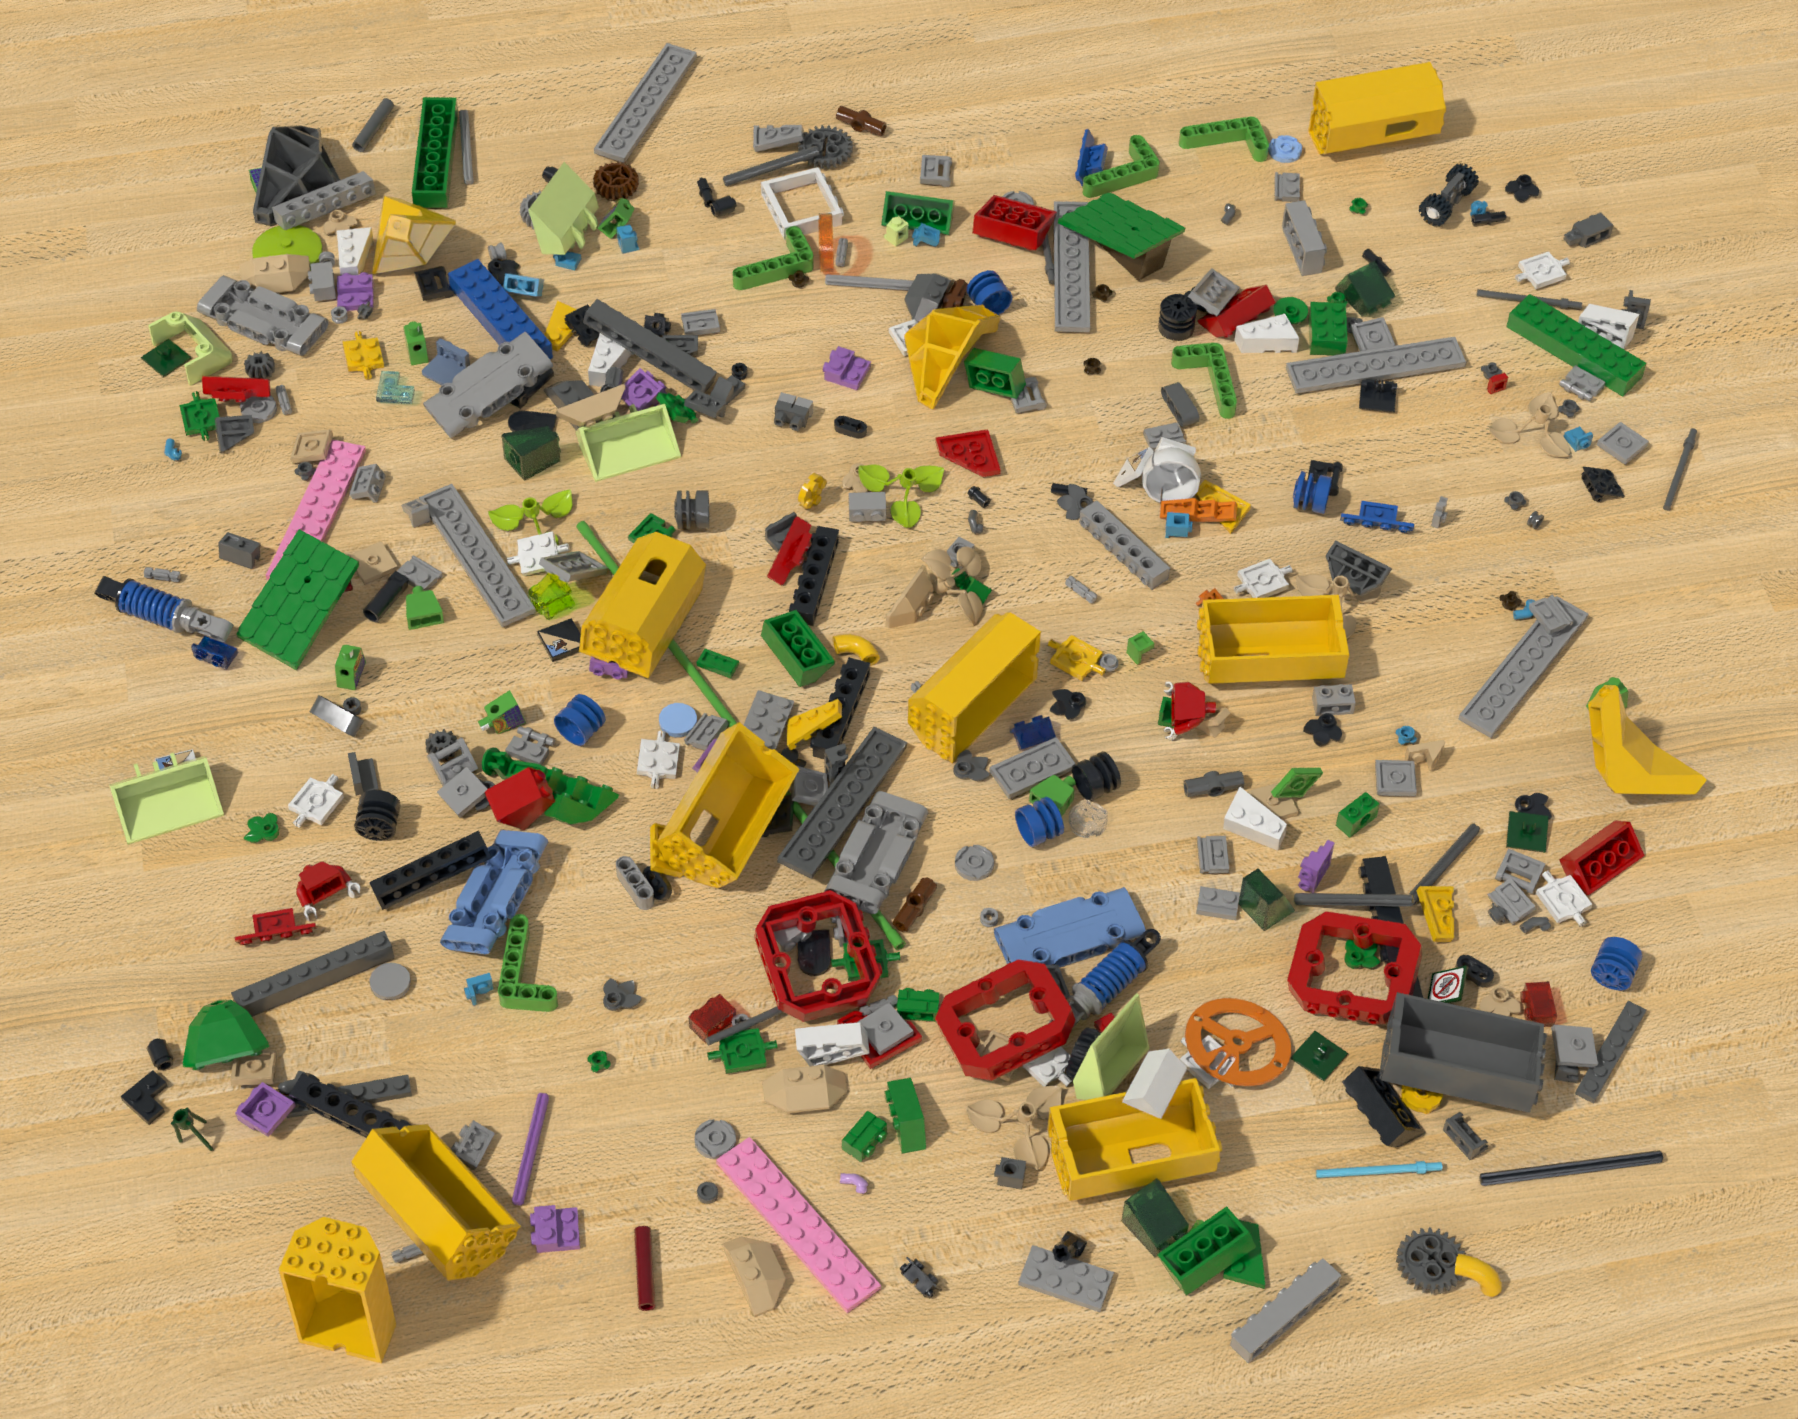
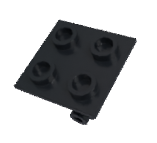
M588 304L565 315L564 318L565 324L572 330L571 332L577 331L574 336H579L577 339L585 347L589 346L591 341L599 338L600 335L598 331L583 323L585 313L590 307Z
M1362 379L1359 409L1395 413L1398 383L1385 381V384H1383L1384 380L1378 383V379H1376V383H1374L1375 380Z
M1582 467L1584 472L1581 474V479L1594 501L1601 502L1604 495L1625 497L1620 485H1618L1614 478V474L1610 470Z

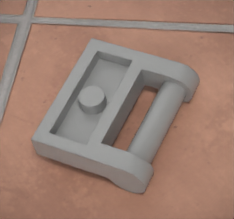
M922 155L920 184H937L949 187L951 184L949 176L952 158L949 156ZM939 164L943 165V176H938Z
M1036 377L1025 379L1026 386L1017 399L1010 397L1015 413L1033 409L1043 410L1047 406L1045 400L1042 399ZM1026 387L1031 388L1035 400L1031 401Z
M462 737L435 754L432 752L427 755L442 786L447 784L466 767L471 772L478 769ZM459 749L461 750V755L440 765L438 760Z
M1508 849L1495 879L1506 881L1511 878L1518 887L1526 889L1528 893L1533 894L1546 863ZM1505 870L1528 878L1531 880V882L1529 883L1510 874L1505 873Z

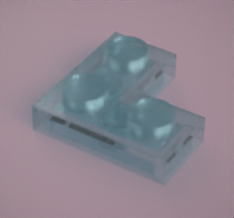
M381 371L376 401L412 404L415 388L414 386L398 385L400 379L399 372Z

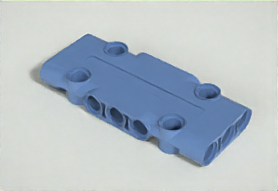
M501 830L498 833L492 846L488 847L492 858L487 860L484 865H476L457 899L456 909L449 914V920L452 924L447 927L440 940L443 947L454 951L479 954L490 953L497 938L506 932L505 923L507 919L515 916L532 884L533 874L540 868L538 861L548 844V839L538 833Z
M1123 887L1107 893L1095 892L1088 899L1077 897L1035 911L1032 916L1021 915L1015 922L994 928V935L1007 964L1020 959L1063 967L1106 952L1108 947L1114 949L1121 940L1130 941L1137 939L1146 930L1128 891Z

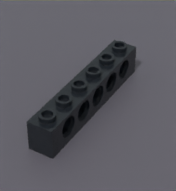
M817 526L816 532L812 533V545L806 553L808 558L807 561H803L802 565L803 575H799L798 578L799 588L794 591L793 600L795 601L789 607V612L797 610L807 625L814 626L839 543V529Z
M849 657L847 663L842 665L840 679L837 678L834 687L835 692L830 694L828 701L832 702L839 699L842 703V717L823 730H816L817 736L812 738L810 748H813V757L824 759L825 749L843 743L870 676L869 662Z
M478 830L369 883L382 910L492 857Z
M302 1073L289 1094L294 1103L367 1138L372 1129L397 1127L401 1130L404 1126L411 1125L406 1120L401 1119L399 1121L393 1118V1115L385 1110L380 1112L374 1109L375 1107L367 1101L362 1103L356 1100L357 1098L351 1093L346 1092L344 1094L338 1091V1088L330 1083L325 1085L319 1082L320 1080L311 1074L307 1076ZM316 1091L321 1092L319 1097H311L312 1093ZM334 1100L340 1102L337 1106L334 1107L329 1105ZM350 1110H358L357 1114L353 1116L348 1115ZM368 1119H376L374 1124H366Z

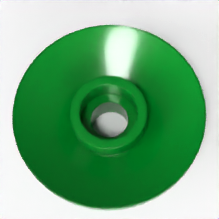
M1284 297L1274 304L1273 313L1275 316L1285 314L1291 324H1297L1306 319L1308 307L1298 298Z

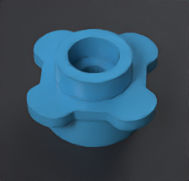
M1473 202L1471 204L1470 216L1486 213L1487 202Z
M1403 726L1395 732L1399 738L1398 743L1401 745L1405 743L1414 744L1417 741V738L1414 737L1415 731L1410 726Z

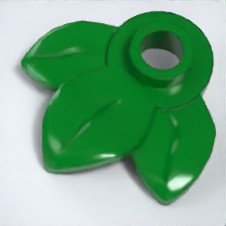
M268 813L264 818L260 816L250 818L247 821L250 831L244 836V840L254 843L262 839L267 841L276 839L279 836L277 816L273 813Z
M1348 939L1345 944L1346 953L1344 956L1346 965L1352 969H1357L1360 966L1366 968L1376 967L1380 964V960L1374 956L1378 945L1373 943L1368 948H1359L1355 945L1354 940Z

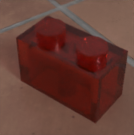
M1550 982L1525 983L1523 991L1520 992L1521 1003L1525 1005V1020L1542 1023L1544 1027H1552L1555 1025L1557 1012Z
M718 994L716 997L710 998L700 1009H696L690 1014L689 1028L706 1043L705 1038L724 1030L732 1023V1018L736 1015V1009L721 994Z

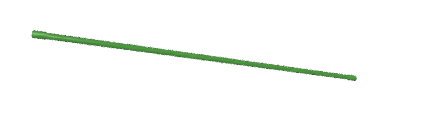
M585 521L579 522L576 528L614 575L619 568L596 538ZM672 639L668 648L720 717L727 719L729 728L737 724L682 649ZM789 790L786 792L785 795H791ZM794 801L793 813L803 824L808 815L799 803ZM833 850L827 858L835 867L840 857ZM878 910L876 914H870L896 950L902 949L906 944L905 941L890 925L881 911Z

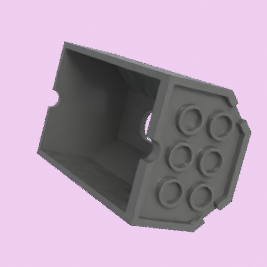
M1397 992L1388 1019L1386 1037L1383 1043L1379 1079L1530 1113L1532 1105L1537 1104L1539 1095L1537 1092H1541L1543 1087V1079H1540V1076L1543 1075L1545 1064L1541 1063V1061L1544 1060L1546 1048L1542 1047L1545 1045L1547 1033H1544V1024Z

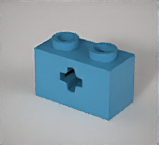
M506 273L503 288L506 292L538 297L542 296L544 279Z

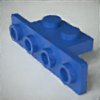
M1085 129L1084 136L1082 137V147L1080 148V157L1077 162L1078 167L1075 172L1076 180L1080 182L1082 187L1085 176L1104 170L1108 150L1105 143L1094 146L1095 139L1089 129Z
M1361 501L1359 515L1341 513L1340 521H1344L1343 523L1347 525L1359 523L1363 527L1368 528L1373 526H1380L1382 530L1394 528L1402 533L1413 531L1415 525L1414 523L1396 521L1398 506Z

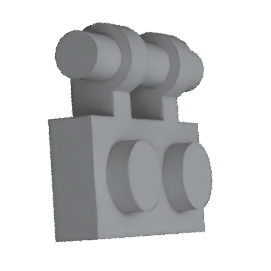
M1574 366L1566 375L1565 380L1562 379L1559 385L1564 387L1565 391L1573 392L1578 395V398L1590 402L1593 396L1596 397L1604 388L1605 381Z
M519 726L517 733L523 735L522 738L514 736L505 752L509 756L524 762L542 765L549 754V749L545 746L546 744L553 746L555 739L550 738L548 734L534 732L532 728ZM530 739L537 740L538 743H532L530 742Z

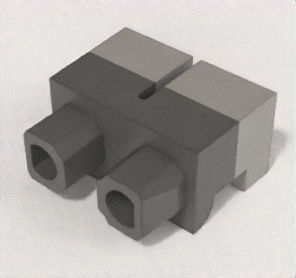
M781 392L775 405L774 424L781 427L786 422L795 431H799L801 427L805 428L808 418H811L813 414V401L798 397L796 400V396Z

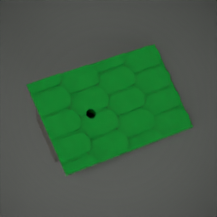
M1105 193L1100 198L1091 200L1088 204L1080 206L1075 211L1066 213L1058 219V224L1095 240L1137 281L1163 268L1171 240L1184 233L1186 229L1167 217L1163 218L1153 211L1145 210L1113 193Z
M299 529L270 574L269 580L252 604L251 610L239 626L236 633L237 637L297 671L341 595L349 584H352L351 579L359 567V561Z

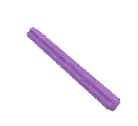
M539 1093L537 1095L512 1197L514 1205L522 1206L524 1204L549 1101V1095L546 1093Z

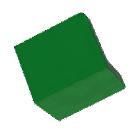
M967 576L959 589L966 590L967 593L971 591L976 593L982 605L992 591L988 586L971 576Z
M1163 696L1158 725L1174 728L1175 726H1172L1171 698Z

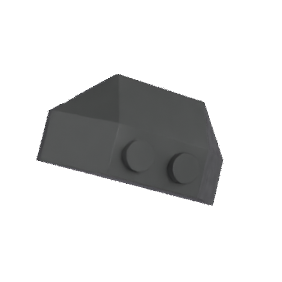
M939 273L917 274L904 299L912 320L915 319L919 322L932 310L940 309L944 296L949 292L955 279Z
M560 381L543 389L558 409L595 395L584 381ZM570 423L576 431L578 428H580L579 426Z
M1336 540L1326 554L1332 581L1337 576L1346 577L1352 591L1360 596L1381 586L1392 570L1391 567Z

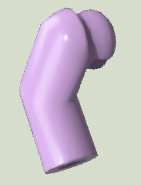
M841 1173L840 1184L856 1185L857 1193L867 1192L868 1182L860 1175Z

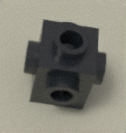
M654 313V316L645 315L644 328L651 330L662 338V335H667L670 332L671 322H669V318L664 317L665 314Z

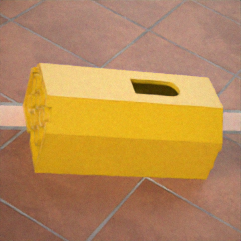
M1431 62L1318 81L1315 83L1313 96L1314 110L1311 111L1308 132L1319 154L1441 133V128L1444 125V113H1446L1442 80L1438 78L1437 71L1433 68Z
M658 532L637 538L583 623L579 652L607 663L615 661L620 668L649 679L702 591L706 564L690 544ZM643 571L660 577L656 585L639 579Z
M1339 595L1203 600L1202 608H1199L1197 630L1200 631V646L1197 648L1198 657H1201L1202 660L1200 661V672L1204 673V680L1208 684L1345 678L1349 650L1345 629H1343V616Z
M1007 612L1004 615L994 614L908 699V724L921 743L927 749L939 754L942 759L948 760L953 764L958 759V755L967 750L1037 679L1039 658L1036 654L1040 650L1041 631L1011 612Z
M740 722L721 732L657 841L663 858L668 861L671 867L680 870L689 880L718 889L738 879L800 770L775 749L767 748L761 738ZM705 810L717 819L718 822L703 846H699L691 840L690 835L699 817Z
M1193 1078L1180 1082L1161 1119L1123 1103L1122 1101L1127 1092L1050 1107L1048 1135L1051 1138V1155L1062 1193L1067 1195V1199L1073 1201L1216 1171L1218 1162H1220L1219 1154L1222 1152L1221 1141L1216 1139L1214 1121H1210L1207 1117L1210 1116L1209 1105L1204 1103L1203 1087L1198 1085L1197 1079ZM1154 1145H1164L1171 1152L1170 1157L1132 1164L1128 1151Z
M428 1124L404 1126L401 1130L397 1127L372 1129L351 1161L355 1169L354 1176L448 1281L477 1276L505 1254V1249L516 1238V1233L521 1227Z
M322 1217L295 1230L278 1270L299 1343L330 1351L343 1347L346 1349V1355L382 1364L396 1328V1321L380 1252L367 1228Z

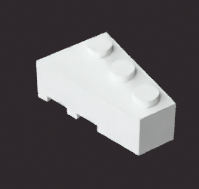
M860 1022L795 1029L797 1051L809 1066L828 1065L869 1053L868 1034Z

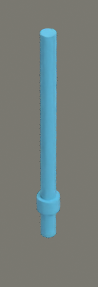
M1416 1161L1415 1164L1316 1170V1178L1407 1172L1425 1174L1426 1171L1442 1170V1162L1425 1163V1161Z

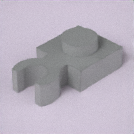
M1440 496L1433 515L1432 527L1438 529L1441 522L1444 523L1446 521L1448 513L1445 511L1448 498Z

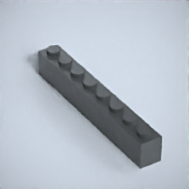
M596 299L586 311L583 320L584 324L689 388L706 393L714 383L717 371L685 353L682 349L672 345L667 340L662 339L651 330L639 325L621 312L616 311L606 303Z
M381 931L231 992L233 1001L247 1010L251 1017L393 960L392 945L385 931Z

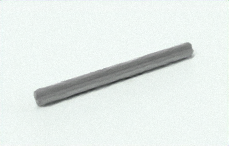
M465 109L459 111L464 183L468 185L473 184L474 180L469 115Z
M832 274L825 276L826 285L908 291L914 281Z

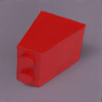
M528 767L485 791L497 822L525 830L555 802L552 789L549 787L545 779L546 776L541 770Z

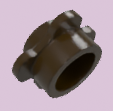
M801 270L788 277L789 281H792V285L796 288L805 286L806 282L809 281V277L805 276Z
M1100 284L1096 287V291L1092 292V296L1105 302L1113 292L1107 285Z
M1088 358L1083 362L1085 366L1084 373H1101V362L1097 358Z
M1510 591L1506 595L1502 594L1499 597V600L1502 601V606L1507 610H1513L1522 603L1514 591Z

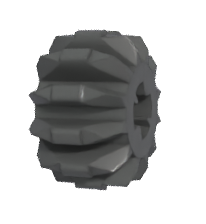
M261 351L259 354H256L254 352L253 356L248 355V358L245 360V372L250 378L266 379V377H272V373L275 372L274 359L270 357L269 353L263 354Z
M436 729L435 734L429 733V738L425 741L426 752L428 754L432 752L435 754L455 743L457 737L454 736L452 731L446 732L443 729L442 732H439ZM455 752L445 756V760L448 761L449 756L454 757Z

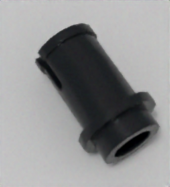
M973 486L968 490L969 498L975 500L982 508L989 505L991 500L980 491L979 487Z

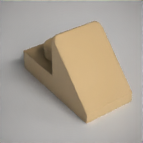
M1224 707L1216 708L1215 713H1205L1203 722L1197 728L1215 738L1225 728V718L1230 712Z
M1438 740L1407 746L1405 760L1414 761L1415 763L1425 760L1431 772L1443 754L1445 741Z

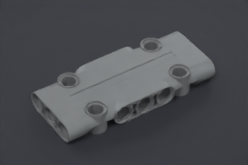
M225 275L217 280L197 304V312L215 319L218 325L228 326L232 331L264 345L272 343L279 351L288 350L300 356H304L326 331L329 323L327 318L315 313H309V309L305 305H297L292 299L260 286L254 290L250 287L248 281H236Z
M524 332L511 342L501 343L497 352L485 354L453 378L452 383L443 384L439 392L425 401L423 405L450 438H453L463 431L464 427H475L479 422L478 417L488 418L523 392L524 386H533L537 381L536 376H541L552 368L553 364L534 340Z
M878 791L871 804L866 807L862 821L859 820L844 846L839 861L836 863L835 872L825 891L831 890L855 902L858 910L861 909V911L876 914L883 900L888 897L892 883H896L913 850L918 832L928 815L927 808L904 798Z

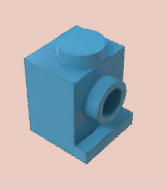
M630 225L617 227V240L622 254L639 250L636 242L638 240L636 231H632Z
M1167 512L1165 538H1169V536L1188 537V532H1192V521H1189V514Z

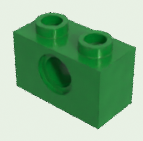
M1364 792L1338 812L1336 827L1349 838L1377 817L1380 803L1367 792Z

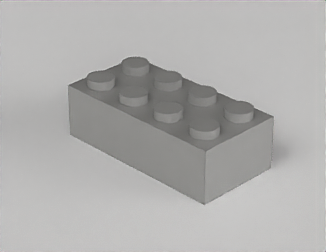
M1305 200L1285 203L1282 230L1301 276L1322 273L1327 247L1322 242L1321 232L1317 230L1316 220L1312 218L1311 208L1307 206Z

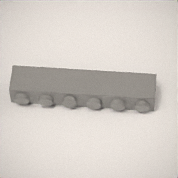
M1323 1258L1318 1263L1313 1262L1303 1276L1298 1275L1292 1281V1285L1289 1288L1284 1287L1280 1290L1275 1300L1266 1302L1261 1312L1257 1315L1255 1313L1252 1314L1246 1321L1247 1324L1242 1328L1240 1326L1232 1332L1230 1346L1249 1364L1337 1288L1342 1275Z

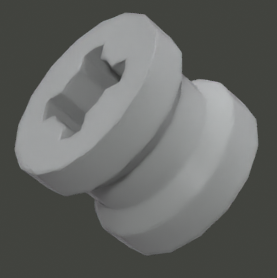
M502 242L496 246H488L491 261L507 259Z

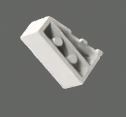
M372 227L338 230L341 276L344 273L359 275L364 270L366 258L369 256V250L374 243Z
M1589 304L1579 316L1578 322L1625 349L1633 339L1639 314Z
M1282 314L1237 326L1235 342L1241 353H1264L1265 350H1275V353H1280L1281 350H1291V353H1297L1299 337L1287 316Z
M600 333L588 369L589 385L598 387L605 385L608 369L610 367L620 369L622 366H625L627 359L631 354L634 355V353Z
M1239 787L1224 818L1223 829L1278 851L1285 837L1287 824Z

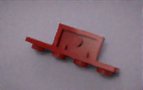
M222 376L202 377L203 394H212V398H218L219 401L235 399V402H246V399L252 396H271L269 379Z
M798 516L794 518L767 574L769 579L781 586L785 583L790 570L801 565L804 560L802 555L811 545L810 539L812 534L809 531L812 525Z
M293 908L252 915L255 933L234 938L236 943L240 942V945L252 944V940L256 939L265 942L273 940V936L280 935L281 938L292 937V933L301 932V935L313 933V929H317L316 923L296 926Z

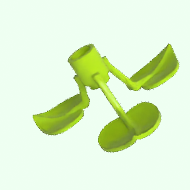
M860 465L858 473L863 486L872 492H881L884 489V485L889 486L895 481L900 480L901 486L906 488L904 502H894L890 513L897 523L905 528H911L918 522L921 510L917 502H907L910 487L913 484H918L919 488L924 492L936 491L941 485L944 468L938 466H920L915 469L906 468L902 475L898 474L897 477L889 482V472L880 465Z
M569 489L555 493L546 498L542 506H540L536 499L529 497L522 502L523 507L521 509L517 505L509 504L496 510L488 511L492 523L504 531L516 529L519 526V520H522L525 514L528 518L534 520L538 535L542 533L536 518L539 515V509L546 515L551 513L555 518L566 516L572 510V492ZM555 535L556 544L559 545L558 538Z

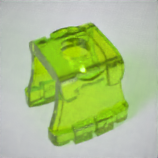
M547 572V575L537 585L535 584L529 589L528 595L537 612L547 620H550L557 613L573 608L575 602L569 595L572 593L568 582L560 580L556 574Z

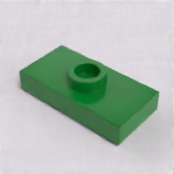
M708 649L703 650L696 662L698 667L728 678H732L739 666L738 660Z

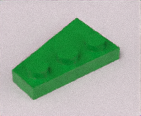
M1239 1220L1250 1232L1256 1248L1228 1266L1224 1271L1223 1279L1265 1289L1259 1225Z

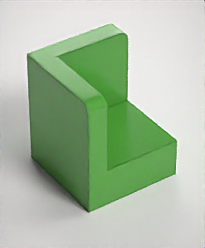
M1142 631L1128 639L1126 653L1138 665L1141 663L1142 654L1153 649L1155 643Z

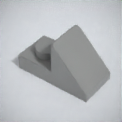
M417 498L401 505L403 512L409 515L413 528L430 521L429 506L422 500Z

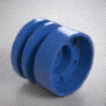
M987 270L977 274L970 280L967 286V294L975 305H984L985 308L997 315L1003 313L1012 302L1013 296L1010 290L995 271Z
M1301 471L1294 488L1293 508L1298 509L1300 501H1303L1302 510H1306L1308 503H1312V512L1324 514L1332 477L1320 475L1317 482H1313V473H1310L1309 479L1305 480L1306 472Z
M577 694L555 716L554 725L566 740L574 745L582 746L592 737L594 732H597L603 726L606 717L603 710L594 700L586 695Z
M1049 797L1035 801L1033 806L1027 804L1015 811L1018 830L1030 847L1044 843L1046 837L1053 839L1055 836H1060L1064 833L1061 814L1053 800Z
M1620 937L1606 938L1603 940L1598 956H1596L1592 965V977L1599 984L1609 989L1618 991L1628 989L1643 957L1641 950L1627 939Z

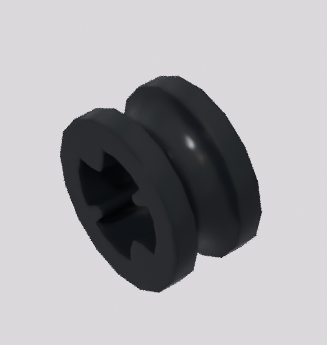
M736 363L732 366V376L739 380H744L747 377V366L744 363Z

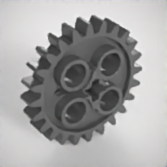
M821 125L820 129L815 126L814 131L809 129V133L804 132V140L798 142V152L814 146L819 148V156L804 160V162L808 161V165L814 164V168L818 165L821 169L824 166L830 169L831 165L836 168V164L842 166V161L847 162V158H851V153L853 152L851 137L848 136L847 132L843 133V129L837 131L836 126L833 129H830V125L827 128ZM828 138V143L826 144V154L823 157V151L825 149V139Z
M1429 1227L1426 1233L1423 1228H1420L1419 1234L1413 1230L1411 1237L1406 1235L1404 1241L1400 1242V1248H1398L1396 1253L1398 1255L1396 1262L1399 1263L1397 1270L1402 1271L1401 1278L1408 1277L1406 1284L1415 1283V1290L1419 1286L1422 1287V1293L1426 1289H1430L1431 1294L1434 1293L1435 1289L1440 1294H1442L1443 1288L1450 1291L1451 1286L1456 1287L1458 1280L1461 1281L1463 1277L1455 1275L1458 1254L1465 1255V1251H1459L1461 1243L1454 1244L1456 1238L1448 1239V1232L1441 1235L1439 1228L1436 1233H1433L1431 1227ZM1427 1245L1433 1246L1434 1249L1428 1248ZM1412 1258H1417L1420 1262H1416ZM1443 1260H1448L1450 1263H1445ZM1428 1273H1434L1436 1276H1431Z

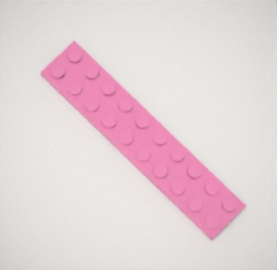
M331 440L325 460L320 461L266 573V580H269L270 574L299 529L321 542L324 541L366 452L365 446Z
M750 1137L716 1159V1164L846 1313L881 1289L879 1282Z

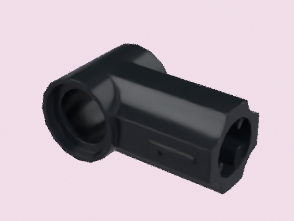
M1067 1231L1052 1250L1054 1259L1061 1263L1062 1261H1068L1073 1256L1079 1258L1087 1245V1241Z

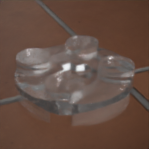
M1081 800L1069 812L1070 828L1073 833L1083 838H1089V836L1093 835L1099 836L1107 827L1108 812L1097 803ZM1085 817H1090L1093 821L1085 822Z

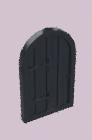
M518 411L509 417L508 426L511 431L517 434L552 438L557 416L550 413Z
M813 930L807 940L798 942L797 960L799 968L803 973L810 976H818L829 969L831 962L829 930Z

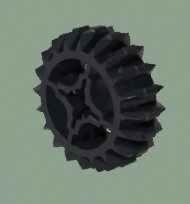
M1088 1027L1078 1037L1066 1067L1067 1077L1071 1078V1080H1074L1091 1044L1101 1034L1099 1030Z

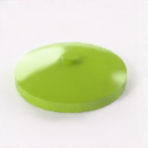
M301 225L287 230L280 226L270 228L256 239L252 248L253 258L284 254L309 256L310 271L311 264L319 263V255L323 252L319 236L311 229Z

